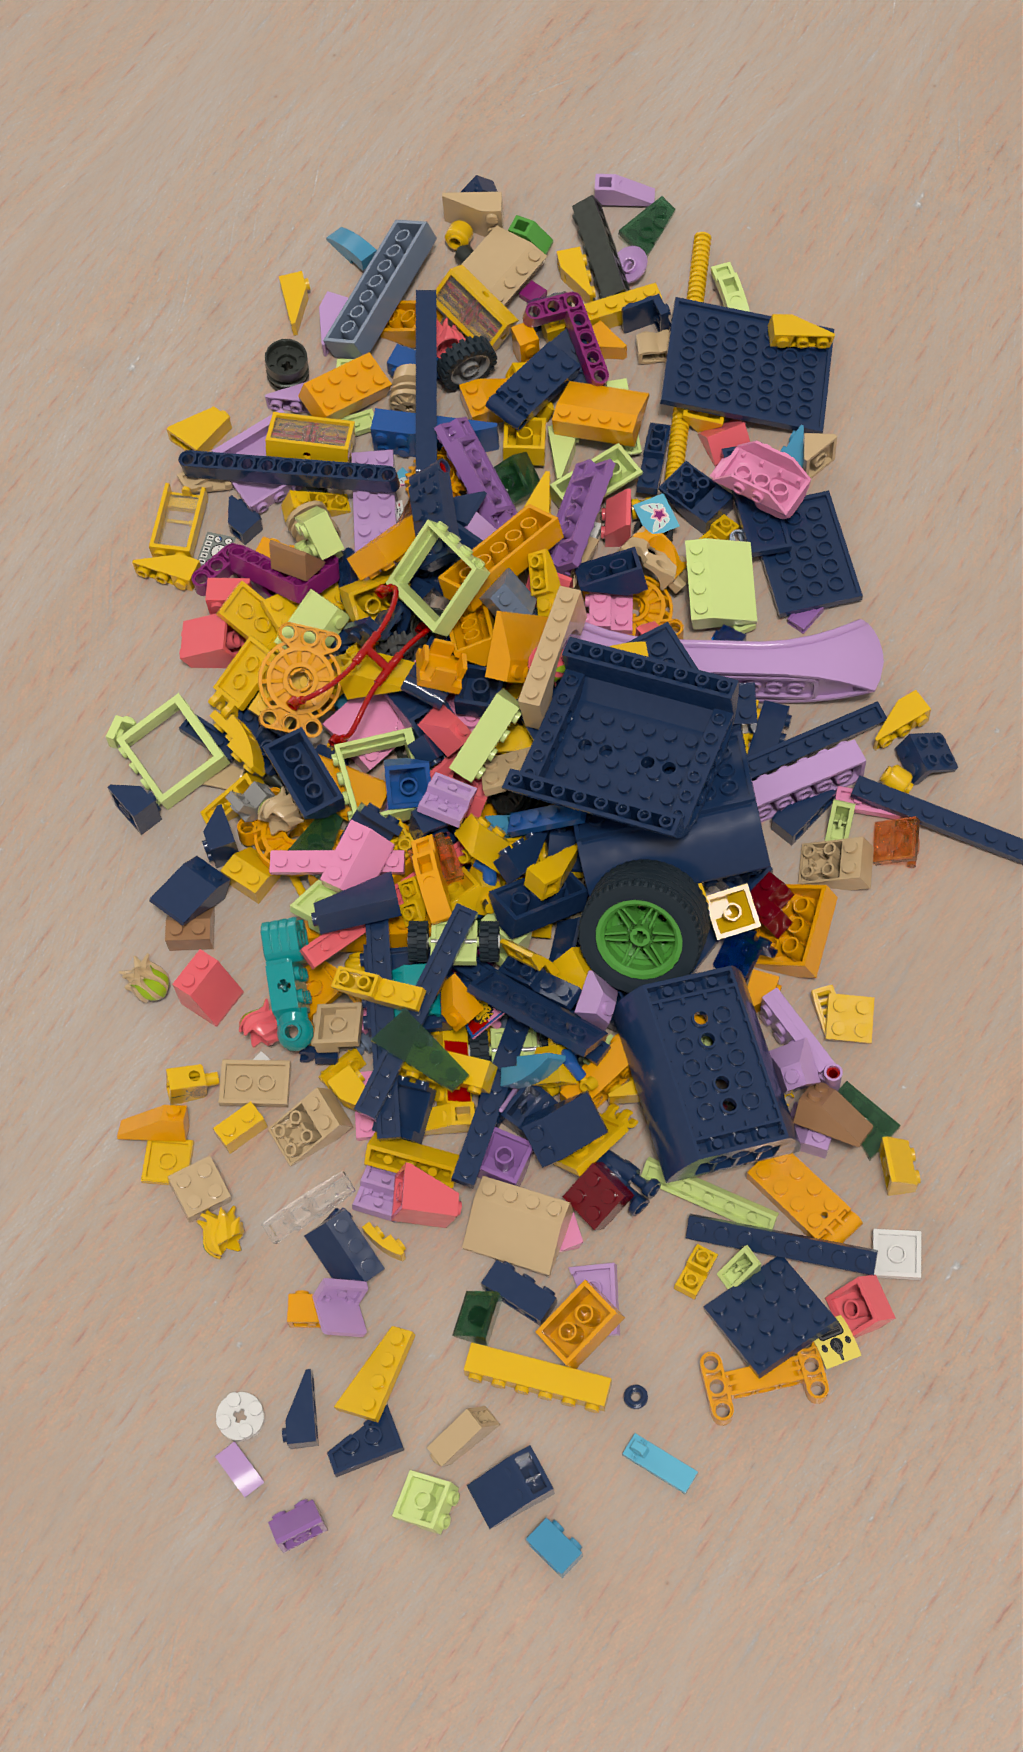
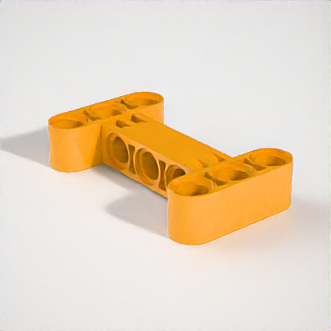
M814 1342L811 1343L809 1348H803L795 1356L790 1357L760 1379L750 1367L725 1372L722 1360L715 1352L705 1353L700 1360V1373L711 1417L720 1426H725L732 1421L734 1414L732 1400L803 1384L807 1399L811 1403L820 1404L826 1400L829 1392L821 1355ZM712 1360L717 1364V1368L708 1370L704 1366L705 1362ZM812 1362L816 1364L818 1369L814 1372H809L805 1369L804 1365ZM713 1384H720L723 1387V1391L715 1394L710 1390V1387ZM813 1386H820L824 1393L820 1396L814 1395L811 1388ZM724 1407L729 1411V1415L719 1417L716 1410Z

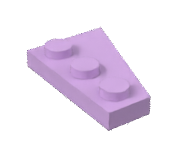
M605 1263L569 1267L577 1287L584 1280L589 1281L619 1310L617 1264ZM620 1324L607 1337L620 1336Z

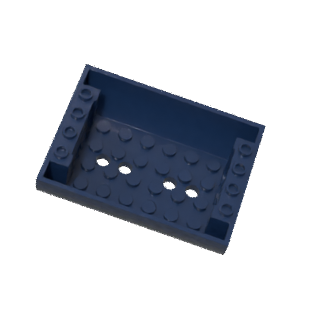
M726 966L645 984L627 994L615 1005L613 1017L666 1183L800 1151L801 1144L749 990L740 969L734 966ZM694 1016H704L706 1023L698 1024L694 1020ZM704 1036L710 1037L713 1040V1045H704L701 1038ZM722 1079L727 1083L728 1087L720 1089L716 1086L715 1081ZM723 1102H732L735 1106V1110H725L723 1107Z

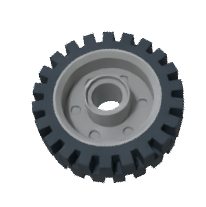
M469 336L465 341L461 339L458 344L456 342L453 343L452 348L448 347L445 349L446 353H442L440 355L441 358L437 360V373L448 389L456 390L457 388L459 389L460 384L476 379H485L484 376H488L490 371H493L495 368L497 355L487 338L483 336H474L472 338Z

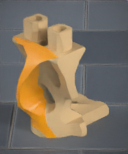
M642 526L616 551L619 552L635 547L637 554L644 563L643 566L651 570L658 577L662 591L668 586L677 594L688 582L686 557L678 555L675 546L663 533L652 534ZM648 549L652 550L655 554L650 553Z

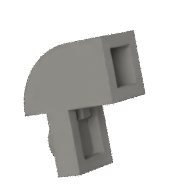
M253 781L244 794L230 791L226 798L231 803L230 807L245 822H252L258 819V808L261 803L276 795L267 785Z

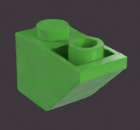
M516 215L508 229L509 232L533 243L545 255H547L553 244V239L533 220Z

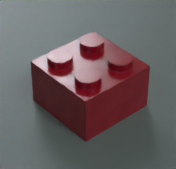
M595 1162L587 1168L562 1197L567 1202H570L574 1210L593 1230L605 1229L635 1195L603 1162Z

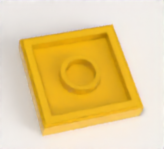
M147 1140L141 1182L170 1185L168 1182L169 1175L191 1165L195 1142L193 1140H186V1142Z

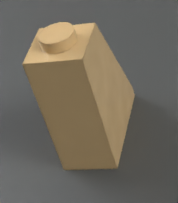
M486 1406L466 1409L427 1447L431 1453V1459L441 1467L453 1464L500 1426V1423Z

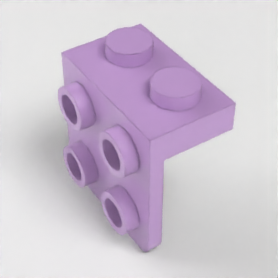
M323 1278L312 1297L321 1330L324 1334L351 1337L365 1336L367 1330L359 1303L368 1291L367 1282Z

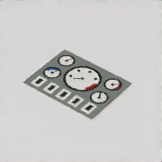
M207 532L197 559L200 560L201 566L223 547L234 543L236 537Z

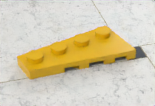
M391 1326L334 1405V1408L337 1411L378 1423L416 1335L412 1331Z

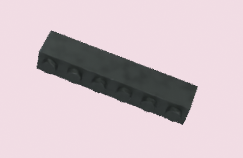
M590 195L572 206L574 211L572 217L579 226L578 234L581 240L584 241L583 249L590 258L588 264L595 273L593 279L596 286L600 288L599 297L602 299L629 291L630 287L601 203L593 195Z

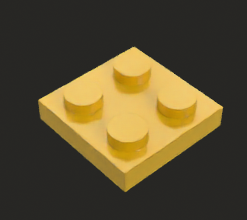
M829 993L827 996L824 1040L871 1044L875 997Z

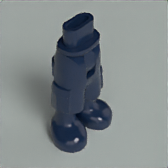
M608 1150L596 1161L603 1162L635 1195L630 1200L631 1203L628 1207V1211L632 1216H637L650 1203L647 1198H653L661 1187V1182L658 1179L652 1178L647 1180L640 1176V1169L627 1159L624 1160L611 1150ZM631 1182L637 1185L646 1197L631 1187Z

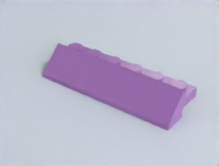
M467 417L456 418L449 423L436 426L434 429L437 433V439L447 451V457L454 464L457 476L463 481L467 494L482 491L487 493L477 512L494 528L498 529L518 512Z
M591 459L575 465L556 516L559 518L564 538L548 550L557 573L570 576L572 569L577 568L582 561L581 558L584 549L588 545V538L594 528L596 516L601 509L600 505L607 492L608 483L613 476L616 463L611 459L599 463H594Z

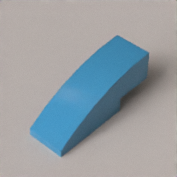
M340 227L326 237V240L351 264L354 262L362 271L367 268L377 251L362 237L343 227Z
M553 1053L517 1056V1066L501 1068V1086L520 1089L539 1083L556 1071L564 1063L566 1056Z

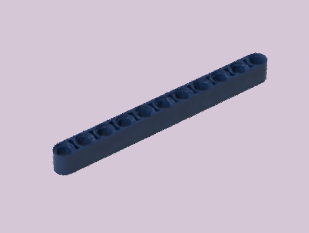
M416 290L417 473L437 461V433L434 429L437 426L436 290Z
M186 450L178 457L184 474L192 478L379 493H394L400 487V481L395 468L387 465Z

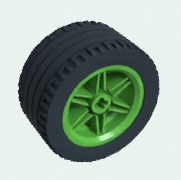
M639 859L626 861L622 865L619 864L615 868L610 869L609 872H606L593 889L578 925L580 950L590 969L610 986L627 993L645 984L690 975L701 956L710 929V910L708 909L706 897L702 894L703 892L699 885L681 869L658 860ZM661 914H662L667 920L663 921V918H662Z

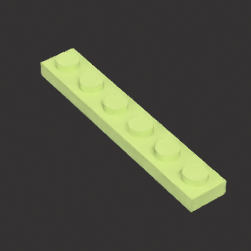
M648 1157L641 1176L647 1180L652 1178L658 1179L661 1182L660 1189L737 1223L768 1229L774 1228L779 1215L778 1212L697 1177L666 1183L660 1162L651 1157Z

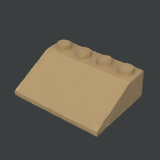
M496 225L461 265L465 266L506 307L542 266L547 255L533 243Z
M482 1176L474 1197L462 1248L550 1277L574 1210L570 1202Z

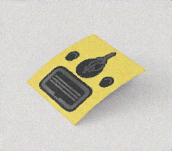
M841 1315L835 1317L838 1321L837 1326L814 1341L826 1370L862 1356L851 1330Z

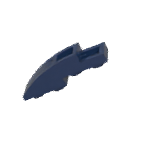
M650 422L641 465L643 474L638 478L636 492L657 495L658 487L661 484L671 425Z
M510 956L506 958L498 969L517 983L568 1010L572 1009L582 992L580 987L547 973L544 968L538 971Z

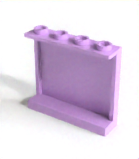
M281 408L280 410L276 411V412H280V413H285V412L282 410V408ZM272 414L213 449L212 452L266 456L265 439ZM230 481L249 510L252 512L256 511L257 513H263L270 505L283 501L289 490L299 491L303 488V486Z

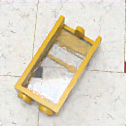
M165 483L149 543L152 557L182 554L193 558L206 504L209 500L206 487H201L200 495H193L191 489L187 486L182 487V493L172 492L169 483Z

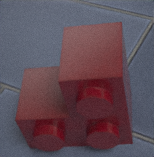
M769 871L750 893L761 926L779 939L793 923L781 909L795 894L783 881Z

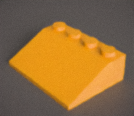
M569 381L556 404L552 417L554 434L635 447L650 395L645 392Z
M497 611L485 677L505 682L525 683L529 672L528 657L538 646L548 617Z
M785 884L795 895L781 910L793 923L779 939L762 926L754 929L745 964L793 977L817 978L838 897L827 885Z

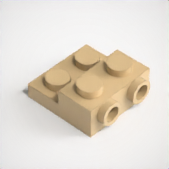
M362 1002L317 1005V1013L313 1015L315 1030L311 1040V1045L315 1047L317 1053L340 1052V1047L360 1046L364 1012Z

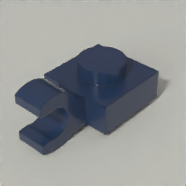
M309 1045L305 1049L299 1050V1054H301L300 1062L303 1063L315 1059V1064H336L339 1060V1052L317 1053L315 1047Z

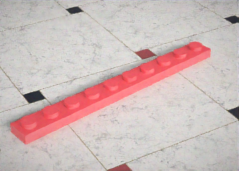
M460 841L438 855L444 878L465 865L458 860L459 856H466L461 851L465 850V847ZM415 871L407 877H405L403 880L416 876ZM397 883L395 884L398 903L401 905L404 902ZM363 924L322 934L303 947L300 953L310 967L314 969L366 933V925Z

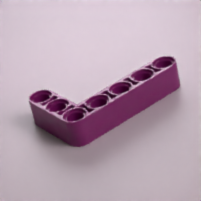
M567 292L529 303L522 317L524 324L528 327H537L564 319L587 384L605 386L609 379V372L581 296L577 292ZM567 302L574 303L575 307L569 306ZM548 307L554 308L556 312L550 311ZM533 312L537 317H532L529 313ZM574 321H580L582 325H577ZM581 339L587 340L589 344H584L581 342ZM587 358H593L596 362L592 363ZM594 376L600 377L603 381H597Z
M230 543L193 573L192 582L198 595L206 596L208 578H230L235 573L230 569L228 550L231 546L238 544ZM235 573L239 578H245V577H243V576H241V575ZM251 581L253 590L264 599L274 596L275 592Z
M233 545L228 550L231 571L245 578H250L251 581L296 603H301L310 589L320 594L340 579L339 559L334 555L324 559V566L308 581H304L271 569L269 557L244 545Z

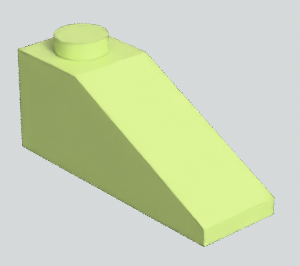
M548 426L550 450L555 477L558 480L568 474L579 438L554 434L553 426Z

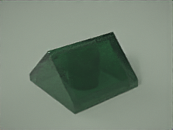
M466 1291L452 1336L488 1346L502 1303L500 1293L497 1291Z

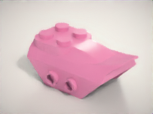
M757 440L738 445L730 456L721 459L710 474V477L713 478L712 481L753 500L757 508L780 519L790 518L803 501L811 482V478L793 457Z

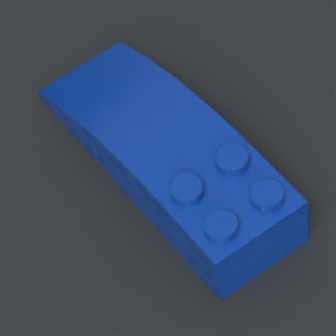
M375 408L370 428L374 451L393 450L394 455L416 457V413ZM437 416V426L449 423L456 418ZM468 420L485 452L499 450L497 423ZM437 439V448L440 451L443 444Z

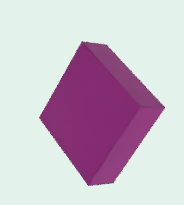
M531 280L519 293V298L525 302L531 301L534 298H542L547 295V290Z

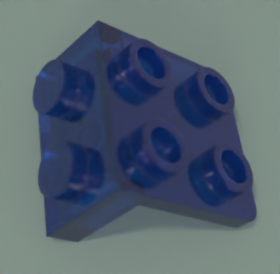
M753 929L725 938L713 962V966L716 969L726 966L737 967L742 971L745 982H747L759 956L764 955L775 958L778 950L771 946L772 942L769 939L756 936L757 931Z

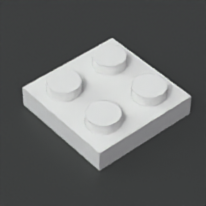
M873 1229V1249L878 1250L874 1275L877 1278L921 1280V1231Z

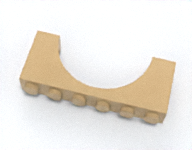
M559 586L518 699L522 717L527 727L539 729L552 701L555 673L564 644L570 634L581 636L587 619L581 590Z

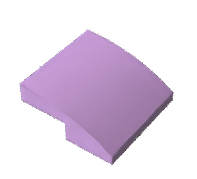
M435 772L428 784L425 795L418 805L417 812L459 828L473 801L477 788Z
M367 1165L360 1180V1188L352 1204V1210L391 1221L394 1181L397 1173Z

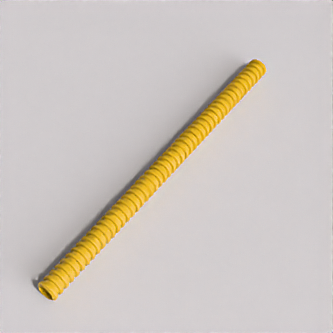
M697 232L694 235L686 298L699 302H704L712 240L711 235L707 232ZM673 407L664 481L685 462L689 424L682 418L683 408Z

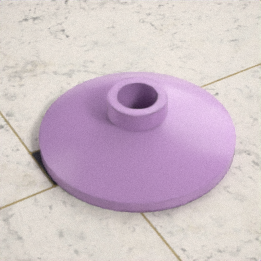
M625 247L618 252L629 284L638 280L643 275L648 259L646 253L640 247Z

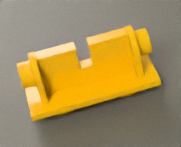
M357 1048L348 1049L339 1058L338 1063L335 1065L331 1064L324 1071H321L318 1078L330 1089L327 1083L329 1079L348 1065L355 1071L364 1067L366 1062Z

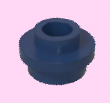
M640 1385L629 1386L624 1392L625 1404L631 1409L643 1408L648 1401L646 1389ZM633 1394H639L641 1398L639 1401H633L631 1397Z

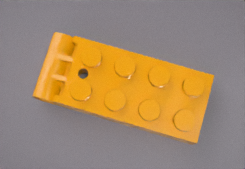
M793 1153L758 1161L747 1172V1179L806 1236L844 1243L863 1224L859 1216L851 1211V1208Z

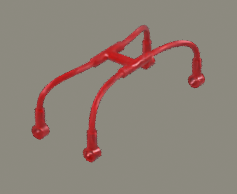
M380 584L374 591L381 599H385L389 593L393 592L392 601L380 627L372 633L352 659V663L339 676L322 688L306 696H291L286 702L289 708L297 711L306 701L321 695L344 679L356 665L358 666L366 655L383 670L374 680V685L368 692L348 733L342 735L333 734L328 740L332 747L335 744L348 741L356 731L377 688L382 686L402 660L405 652L419 639L432 631L425 623L420 622L415 628L417 635L399 652H396L389 662L373 649L396 607L399 594L396 585Z

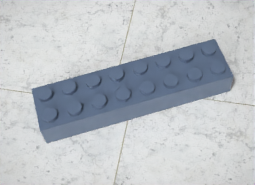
M394 221L323 340L334 357L356 359L372 350L437 239L427 221Z

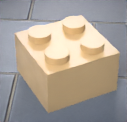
M211 1156L168 1176V1182L189 1223L202 1217L200 1215L202 1213L206 1214L207 1210L212 1212L231 1202V1195Z

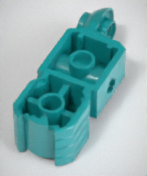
M297 917L264 922L261 924L260 933L266 960L265 968L271 1009L277 1020V1037L279 1043L284 1048L290 1051H299L305 1049L311 1043L314 1030L311 1021L308 1019V1014L310 1013L309 1004L312 1003L311 993L307 990L306 986L308 972L302 965L308 962L300 953V950L309 944L307 929L302 919L297 920ZM293 1026H296L298 1034L292 1038L289 1032Z

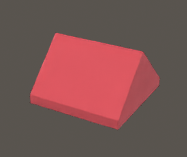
M737 419L723 423L722 427L698 433V437L715 467L722 459L721 450L723 448L735 447L750 442L745 423Z

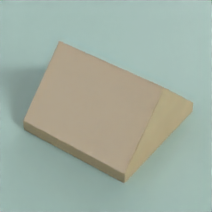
M805 433L803 470L811 479L835 460L837 436L835 434Z

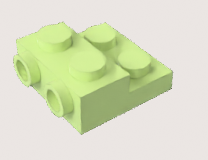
M317 880L290 905V912L307 920L309 928L320 933L319 927L313 925L311 913L315 912L313 903L332 896L337 892L324 887L322 882Z
M410 1470L392 1517L416 1525L420 1529L441 1535L443 1529L446 1530L450 1525L451 1517L449 1513L452 1506H456L459 1501V1488L449 1481Z

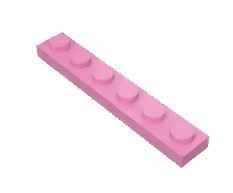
M335 850L271 851L270 874L322 875ZM393 850L381 874L387 872L405 874V851Z

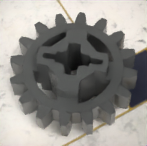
M394 631L393 636H389L385 641H379V644L375 645L376 652L394 656L396 652H399L414 637L413 633L406 635L405 631H402L401 634H397ZM419 640L405 652L402 659L412 662L416 660L418 648L422 649Z

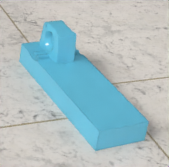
M636 1433L622 1453V1456L683 1494L687 1493L698 1474V1471Z

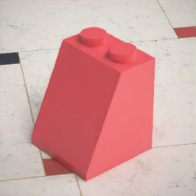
M216 614L183 621V630L181 632L180 659L191 668H227L247 639Z
M199 949L172 984L181 1004L215 1027H218L244 993L220 962Z
M405 1163L395 1175L391 1221L447 1228L460 1215L462 1202L459 1201V1193L411 1163Z

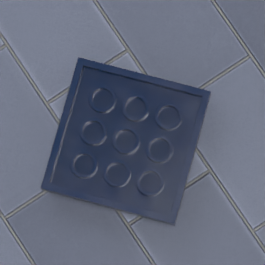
M775 1257L763 1265L761 1271L752 1275L748 1280L737 1287H731L703 1306L707 1315L759 1379L838 1325L834 1315L788 1261L782 1257Z

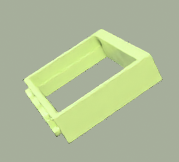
M427 520L386 584H393L398 587V596L434 633L448 636L490 572L484 567L485 563L481 559L472 555L473 551L469 547L460 543L461 539L457 535L448 531L449 527L441 521L436 523ZM439 537L472 569L440 617L408 585Z
M179 693L116 739L120 744L118 748L125 759L129 757L131 760L129 766L136 774L140 773L143 777L140 780L147 790L151 788L157 798L156 803L158 805L162 804L167 810L230 764V761ZM181 710L213 757L163 794L130 746Z
M411 727L334 745L335 754H332L331 757L334 767L338 766L339 773H336L339 786L343 785L345 792H342V795L344 796L345 805H349L350 811L347 812L349 821L357 810V805L344 759L405 745L408 758L415 759L407 746L415 741ZM417 807L392 809L379 813L386 817L390 814L404 821L410 819L411 811Z

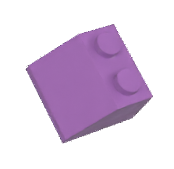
M495 1127L478 1178L482 1179V1176H486L520 1187L533 1153L529 1141Z
M305 1499L294 1505L295 1509L287 1513L286 1511H281L272 1517L273 1520L268 1522L276 1544L283 1553L328 1531L313 1499L310 1501Z

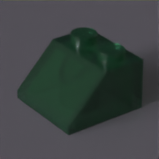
M527 452L514 454L494 466L514 505L529 499L540 481Z

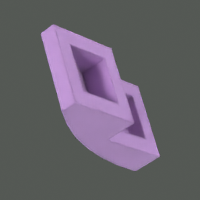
M235 1441L215 1455V1458L244 1497L264 1483Z

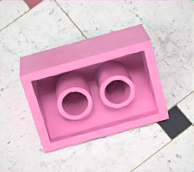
M351 820L320 878L324 887L339 893L379 876L395 844L371 828Z

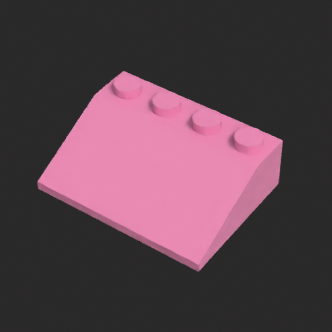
M373 695L356 731L347 742L406 728L385 695ZM366 697L350 699L322 724L331 736L333 734H347ZM394 748L354 756L351 759L366 773Z

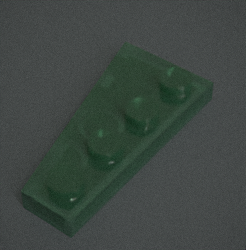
M406 1008L371 1039V1042L406 1062L412 1068L422 1072L452 1093L470 1077Z

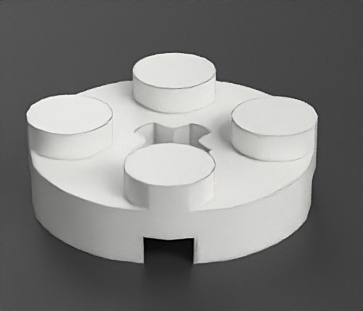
M232 1392L221 1401L216 1412V1424L222 1434L235 1442H243L251 1437L254 1438L260 1433L265 1423L263 1406L254 1395L247 1392ZM244 1411V1415L247 1417L246 1420H241L240 1423H237L235 1414Z

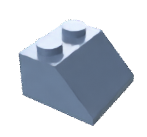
M507 568L479 598L495 617L497 611L532 615L537 601L510 568Z

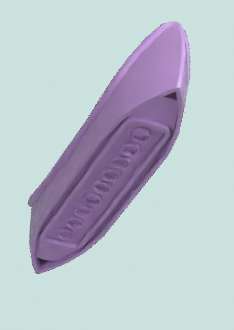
M862 619L818 634L788 640L723 641L679 639L699 670L739 680V683L755 682L756 699L759 700V703H764V700L775 703L818 702L875 692L880 682L884 664L880 641L872 627ZM585 622L581 636L576 634L569 635V637L605 646L627 643L638 637L607 630ZM569 637L567 638V640H566V642H565V644H564L563 649H565V646H566V644H567V642H568V640H569Z

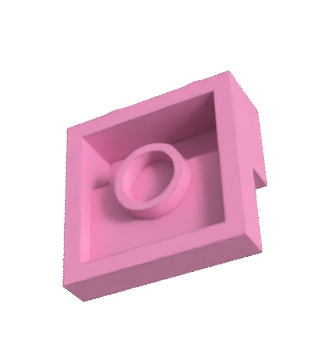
M597 592L585 594V607H589L587 623L619 633L632 634L633 594L628 596Z

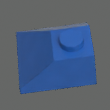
M411 758L384 760L388 810L418 807L431 781L429 761Z

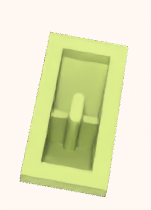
M833 800L825 841L849 838L856 804Z
M746 1245L717 1275L726 1288L730 1289L733 1286H739L752 1277V1275L761 1271L762 1264L749 1246Z

